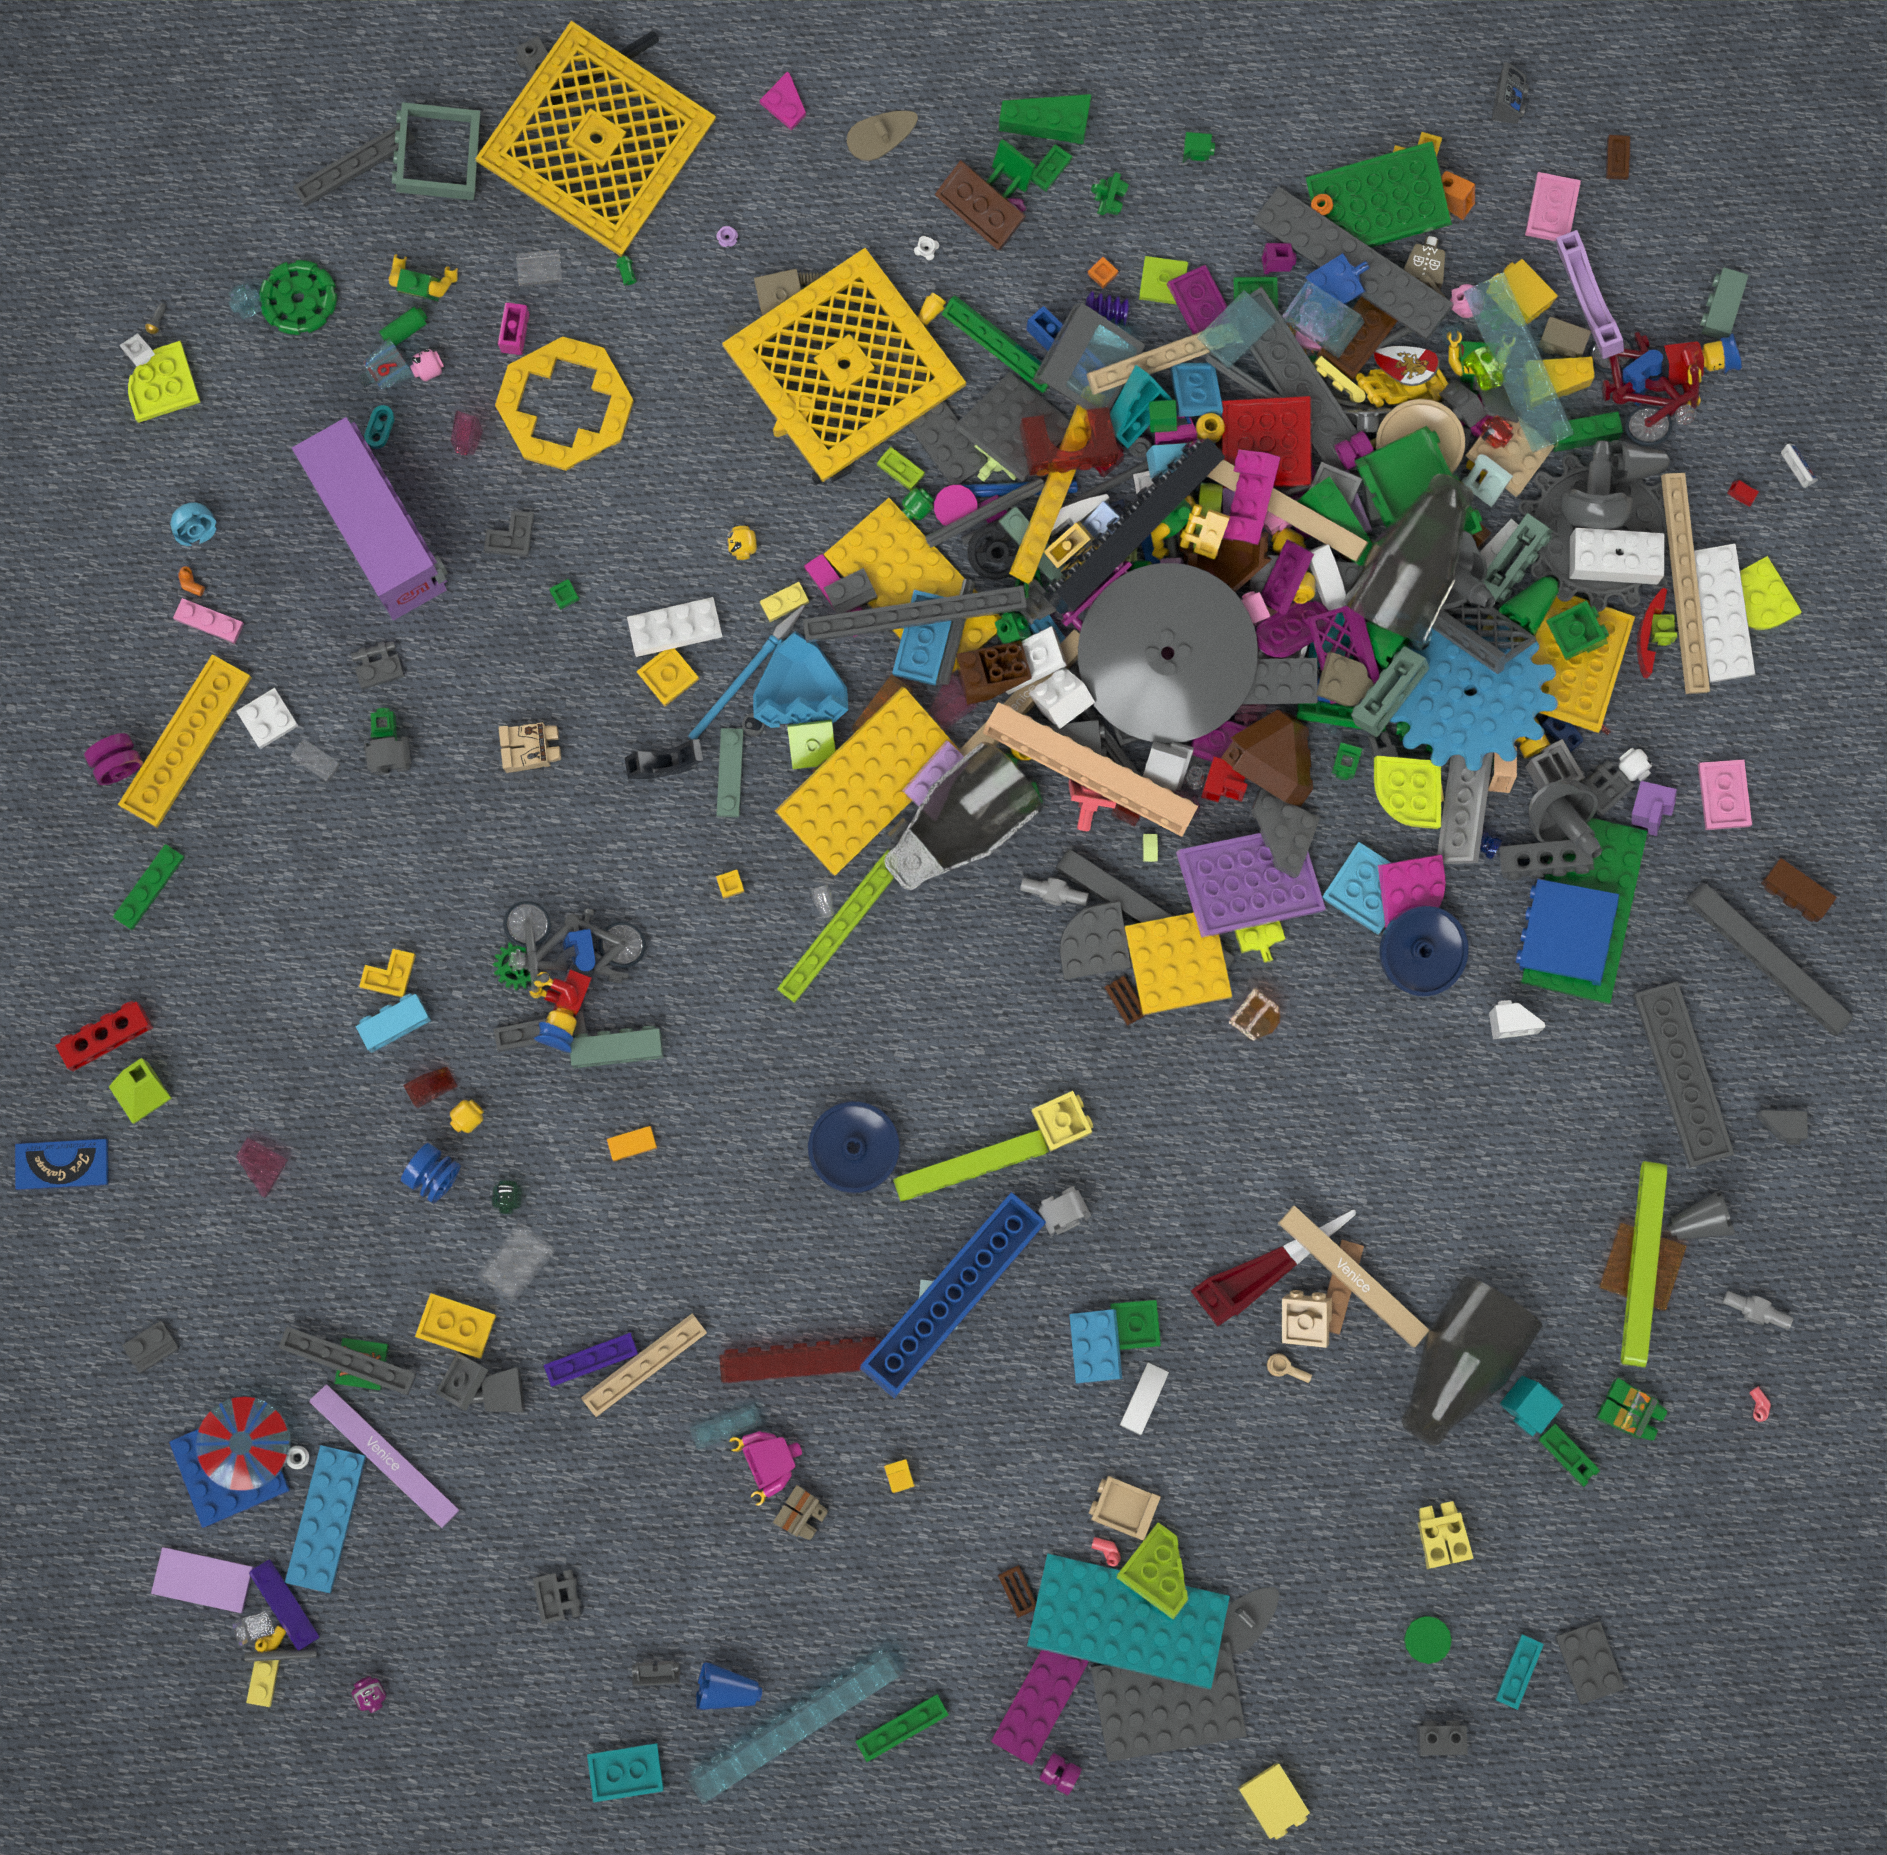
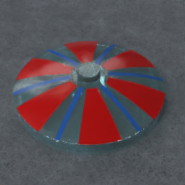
M252 1397L232 1398L214 1407L204 1418L196 1441L198 1460L208 1477L222 1487L240 1491L257 1489L272 1481L285 1466L290 1452V1432L281 1413L271 1404Z

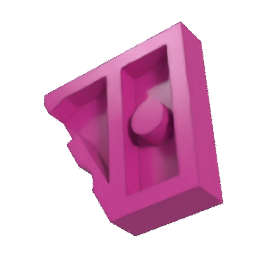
M788 72L759 100L764 108L790 130L806 116L800 97Z

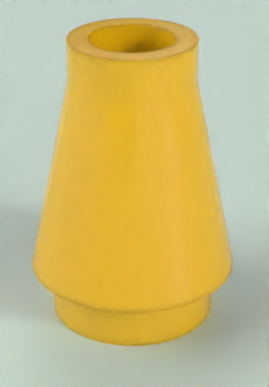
M932 292L930 296L926 297L918 319L927 327L945 309L943 306L946 302Z

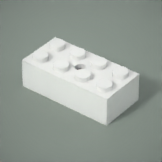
M1575 528L1570 536L1569 579L1658 584L1664 576V533Z

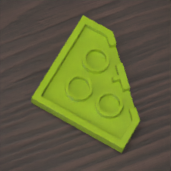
M1157 1523L1118 1573L1117 1579L1174 1620L1187 1603L1188 1595L1184 1583L1177 1536L1160 1523Z

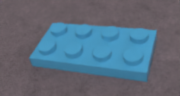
M914 590L911 603L946 597ZM952 621L904 628L892 675L936 686Z

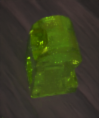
M1488 346L1474 350L1462 361L1466 369L1471 367L1482 390L1487 391L1503 384V373Z

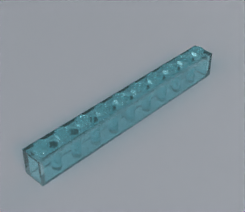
M879 1649L869 1656L871 1658L870 1662L865 1665L859 1662L850 1668L852 1672L845 1678L842 1674L830 1681L832 1685L825 1691L822 1687L810 1694L812 1698L805 1704L802 1700L790 1707L792 1710L790 1714L785 1717L782 1713L770 1720L772 1723L770 1727L765 1730L762 1726L750 1733L752 1736L750 1740L745 1743L743 1739L730 1746L732 1749L730 1753L724 1756L723 1752L710 1759L713 1763L704 1769L703 1765L690 1772L693 1777L688 1779L701 1803L704 1804L901 1676L903 1673L888 1650L883 1652L882 1649Z

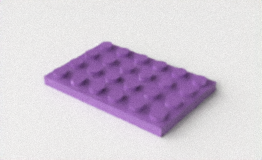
M1261 833L1180 849L1176 852L1201 938L1326 910L1309 853L1307 852L1299 876L1294 878L1275 868L1272 861L1274 858L1269 847H1266Z

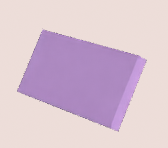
M162 1547L151 1594L243 1613L251 1582L249 1572L254 1567Z

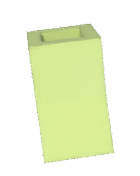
M1143 834V862H1157V834Z

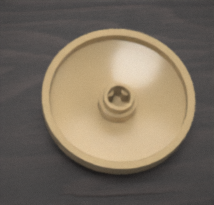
M1417 399L1398 405L1386 415L1377 432L1376 450L1427 425L1431 431H1436L1440 439L1438 446L1451 473L1453 474L1456 471L1464 455L1465 434L1459 419L1449 408L1436 401Z

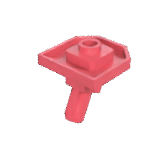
M1069 779L1071 801L1079 802L1078 807L1081 808L1077 829L1089 831L1093 812L1097 811L1098 806L1115 808L1116 802Z

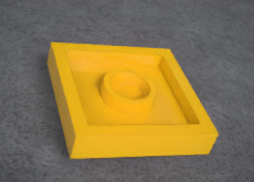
M675 648L662 651L636 671L664 707L699 680V677Z

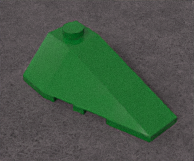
M1330 476L1312 487L1297 501L1368 542L1358 561L1352 560L1359 567L1378 555L1374 545Z

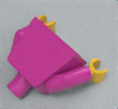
M758 1431L745 1435L742 1439L733 1437L729 1441L734 1442L737 1440L739 1442L738 1448L732 1449V1451L739 1452L743 1450L759 1490L755 1491L751 1497L759 1494L762 1500L755 1505H761L766 1497L770 1498L785 1487L792 1476L791 1470L795 1468L793 1458L802 1455L801 1447L797 1442L787 1446L783 1437L777 1438L774 1434Z

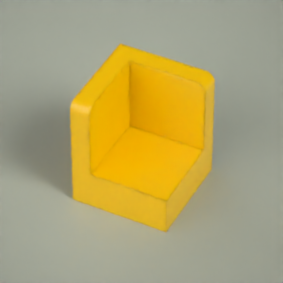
M906 1459L884 1466L893 1493L915 1487Z

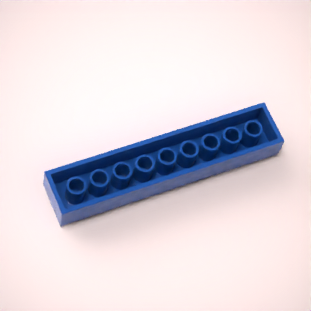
M1011 1192L861 1364L860 1369L895 1399L1043 1228L1046 1221Z

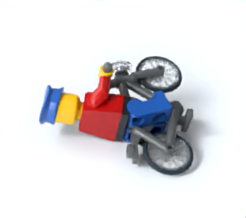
M531 901L518 902L505 913L503 927L506 936L511 942L526 948V955L524 952H520V949H516L515 953L511 952L508 965L512 966V971H516V969L522 970V968L528 969L531 977V991L529 993L533 998L543 996L545 997L544 1000L555 1003L554 1009L548 1014L546 1022H539L540 1033L534 1037L535 1041L560 1051L571 1053L570 1045L574 1040L572 1035L577 1024L575 1017L580 1009L593 973L609 976V981L613 983H622V980H627L629 974L613 971L607 965L610 964L618 968L636 965L642 959L646 950L645 937L638 927L628 922H615L608 925L604 930L589 924L594 910L585 909L582 918L577 914L567 916L564 922L565 926L536 951V946L544 942L550 933V917L547 911L537 903ZM592 938L599 941V950L602 958L594 951ZM564 939L562 943L564 952L559 955L557 961H541ZM572 957L573 964L570 967L566 961ZM539 970H568L564 981L556 978L552 980L548 973H539ZM545 985L551 986L547 991L542 989Z

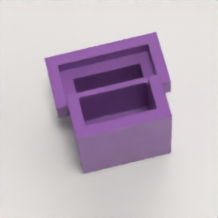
M1641 781L1632 811V825L1648 828V834L1657 836L1663 814L1672 816L1677 789Z

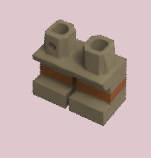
M796 1485L785 1503L803 1515L801 1516L784 1505L773 1523L796 1537L801 1536L811 1540L817 1531L807 1524L811 1515L822 1522L829 1511L820 1504L817 1498Z

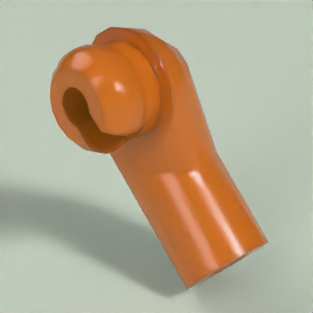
M182 567L178 574L182 589L201 597L205 587L195 583L190 567Z

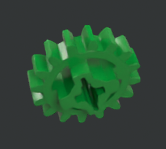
M509 942L507 950L501 947L502 954H495L499 961L493 963V966L498 968L494 975L501 976L498 981L501 984L506 982L505 987L507 989L514 985V989L518 991L522 985L526 990L528 989L527 983H531L530 974L526 977L528 969H523L520 966V974L513 968L516 966L515 958L517 961L520 958L518 952L526 953V948L518 945L513 947ZM509 956L508 962L504 964L505 959ZM506 975H515L518 980H512Z

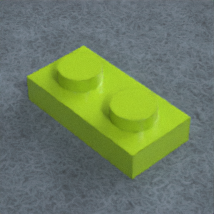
M892 447L877 462L879 468L910 491L925 476V472Z

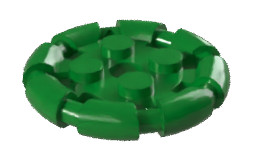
M296 260V262L289 264L284 262L276 266L269 272L270 276L268 279L263 280L259 291V301L262 303L260 309L266 321L271 326L275 325L278 327L279 331L291 335H300L302 332L311 333L324 326L329 315H333L337 304V294L334 291L336 285L330 274L324 268H318L316 263L307 260ZM298 271L299 276L291 277L290 272ZM312 275L317 277L314 282L310 278ZM277 280L280 282L278 285V289L274 287V284L277 282ZM326 290V294L321 296L320 291ZM298 293L303 294L304 299L302 302H293L294 295ZM276 300L277 305H271L270 301ZM317 307L322 309L320 314L314 313ZM283 314L288 316L286 320L280 319ZM306 319V323L299 324L298 320Z

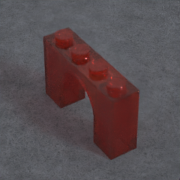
M1108 407L1086 410L1084 423L1089 442L1084 448L1072 452L1061 450L1051 443L1043 415L1022 418L1020 433L1029 474L1044 476L1053 472L1066 473L1070 470H1088L1092 467H1110L1116 464L1119 452Z

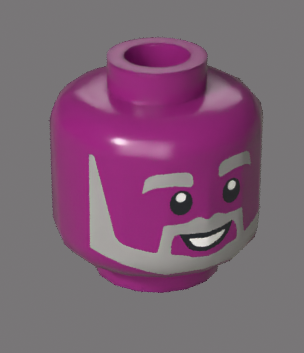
M367 1676L354 1684L355 1688L351 1694L359 1710H369L370 1713H373L383 1707L382 1702L386 1699L387 1695L379 1679Z

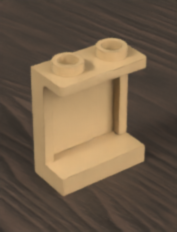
M1110 1476L1106 1480L1102 1479L1097 1492L1101 1493L1098 1502L1093 1501L1089 1514L1092 1515L1091 1520L1144 1541L1160 1496Z

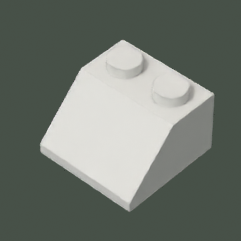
M1511 1000L1498 1002V1005L1494 1006L1489 1012L1493 1039L1538 1034L1545 1028V1023L1519 1003L1512 1004Z

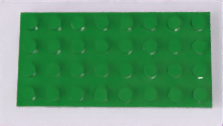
M1591 818L1587 824L1594 831V837L1597 838L1602 849V853L1594 858L1595 870H1589V873L1586 874L1566 872L1567 874L1564 876L1545 874L1543 880L1619 894V902L1601 986L1593 985L1592 981L1526 968L1523 970L1521 983L1610 1004L1648 831ZM1568 854L1565 856L1564 861L1573 862L1576 856ZM1550 856L1548 857L1547 865L1553 861V858Z

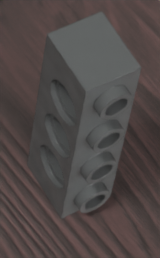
M1571 840L1500 847L1501 873L1503 878H1507L1510 881L1520 880L1524 876L1536 879L1544 877L1545 874L1564 876L1567 874L1566 872L1586 874L1589 873V870H1595L1594 858L1582 851L1581 848H1577ZM1574 854L1576 858L1573 862L1564 861L1565 856ZM1546 856L1553 858V861L1548 865L1541 863L1542 859ZM1527 858L1530 860L1528 866H1519V862L1522 859Z

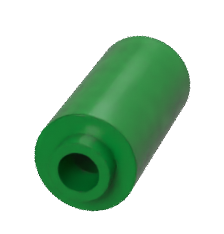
M412 307L378 332L388 347L393 344L396 347L427 325L425 320L428 318L421 308L416 309Z

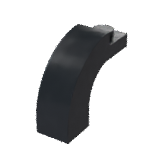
M692 739L668 750L653 752L637 751L625 757L628 779H652L676 775L697 768L696 764L703 761L700 739Z

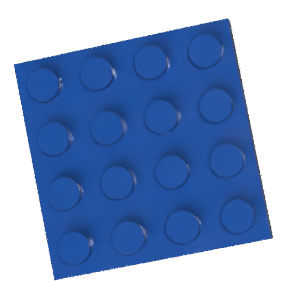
M257 1405L251 1408L244 1432L237 1431L234 1414L228 1416L236 1431L234 1434L226 1418L219 1420L232 1434L230 1440L199 1433L198 1429L169 1442L202 1528L290 1491L282 1469L274 1476L249 1452L252 1446L274 1451L272 1444H252V1441H270L269 1436L252 1440L249 1435L263 1422L261 1415H259L249 1433H246V1430L259 1411ZM229 1442V1445L196 1446V1443ZM230 1447L232 1451L230 1455L208 1477L199 1463L198 1456ZM247 1452L265 1480V1484L262 1483L245 1454ZM235 1453L236 1455L233 1461L231 1462L221 1484L218 1485V1481L227 1463L229 1462L232 1454ZM237 1455H244L254 1489H230Z

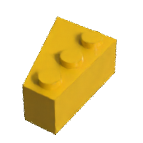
M1592 357L1526 361L1523 368V380L1527 411L1541 404L1549 403L1556 398L1589 387L1594 379Z

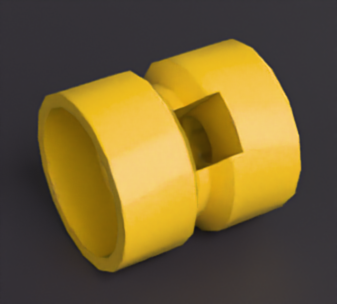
M1545 734L1539 740H1526L1525 737H1519L1515 740L1521 743L1519 749L1525 759L1540 753L1544 748L1551 745Z

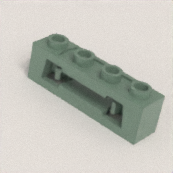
M1528 513L1487 568L1484 584L1499 604L1510 597L1514 584L1519 583L1523 579L1525 569L1529 564L1532 565L1539 556L1538 551L1542 546L1545 547L1552 538L1553 530ZM1522 539H1524L1530 545L1525 546V548L1519 554V556L1511 565L1509 570L1506 572L1505 575L1507 577L1504 578L1503 576L1499 575L1498 572H1503V570L1514 557L1516 552L1522 546Z
M1405 646L1400 652H1397L1389 667L1381 672L1379 680L1368 689L1362 702L1354 707L1351 716L1355 725L1378 737L1430 669L1426 658Z

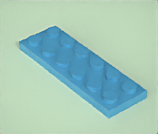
M320 1445L285 1583L326 1593L332 1592L366 1460L365 1455Z

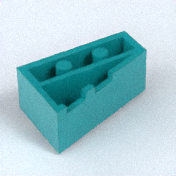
M1135 365L1103 427L1128 449L1150 425L1149 402L1173 399L1147 372Z

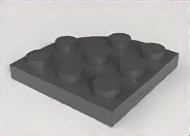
M1119 900L1087 907L1072 917L1073 919L1063 930L1060 939L1059 951L1064 980L1131 968Z

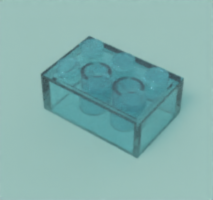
M1308 280L1282 315L1287 325L1338 358L1364 324V320L1359 313Z

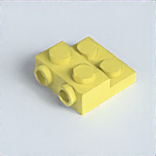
M1073 1091L1031 1110L1050 1152L1092 1133L1093 1123L1088 1115H1084L1081 1109L1084 1107L1079 1095L1075 1096Z

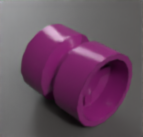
M1363 431L1352 435L1350 441L1345 439L1334 445L1336 453L1346 470L1356 466L1355 460L1374 451Z
M1053 1752L1039 1780L1049 1786L1055 1784L1056 1790L1068 1796L1082 1768L1071 1762L1066 1764L1063 1757ZM1057 1769L1062 1771L1060 1777L1055 1775Z

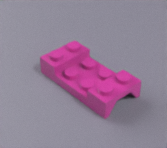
M1238 451L1234 472L1240 473L1231 504L1230 518L1223 535L1224 539L1259 544L1280 457L1263 452Z

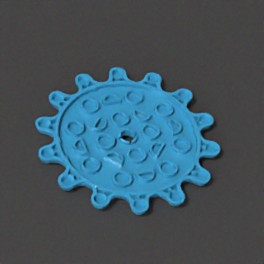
M1465 625L1470 630H1477L1476 625ZM1497 626L1499 631H1510L1507 626ZM1433 627L1429 628L1426 633V638L1429 642V646L1426 649L1418 651L1409 648L1425 657L1430 669L1390 720L1393 723L1403 721L1410 725V731L1402 740L1405 748L1414 749L1421 744H1428L1433 748L1431 755L1433 765L1443 766L1451 756L1460 755L1465 759L1466 767L1469 770L1477 771L1482 767L1483 757L1487 753H1497L1502 760L1510 762L1517 757V751L1514 747V742L1517 738L1528 737L1531 740H1539L1543 737L1544 730L1536 723L1535 716L1541 711L1555 710L1558 706V701L1553 695L1545 694L1541 690L1543 683L1552 680L1556 676V670L1550 664L1536 665L1532 662L1533 655L1539 650V643L1537 641L1504 664V670L1499 674H1496L1442 636ZM1482 637L1487 642H1494V637ZM1497 637V642H1510L1509 637ZM1498 648L1505 655L1511 651V648ZM1475 688L1477 691L1475 695L1467 696L1465 694V691Z

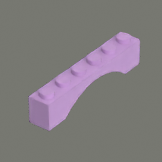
M1575 230L1557 237L1558 253L1602 358L1605 359L1624 352L1623 338L1600 293L1578 231Z

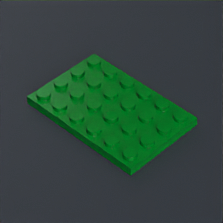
M1433 141L1306 177L1311 202L1319 194H1326L1333 201L1331 212L1324 217L1370 248L1452 225ZM1321 201L1318 206L1323 207L1325 202Z

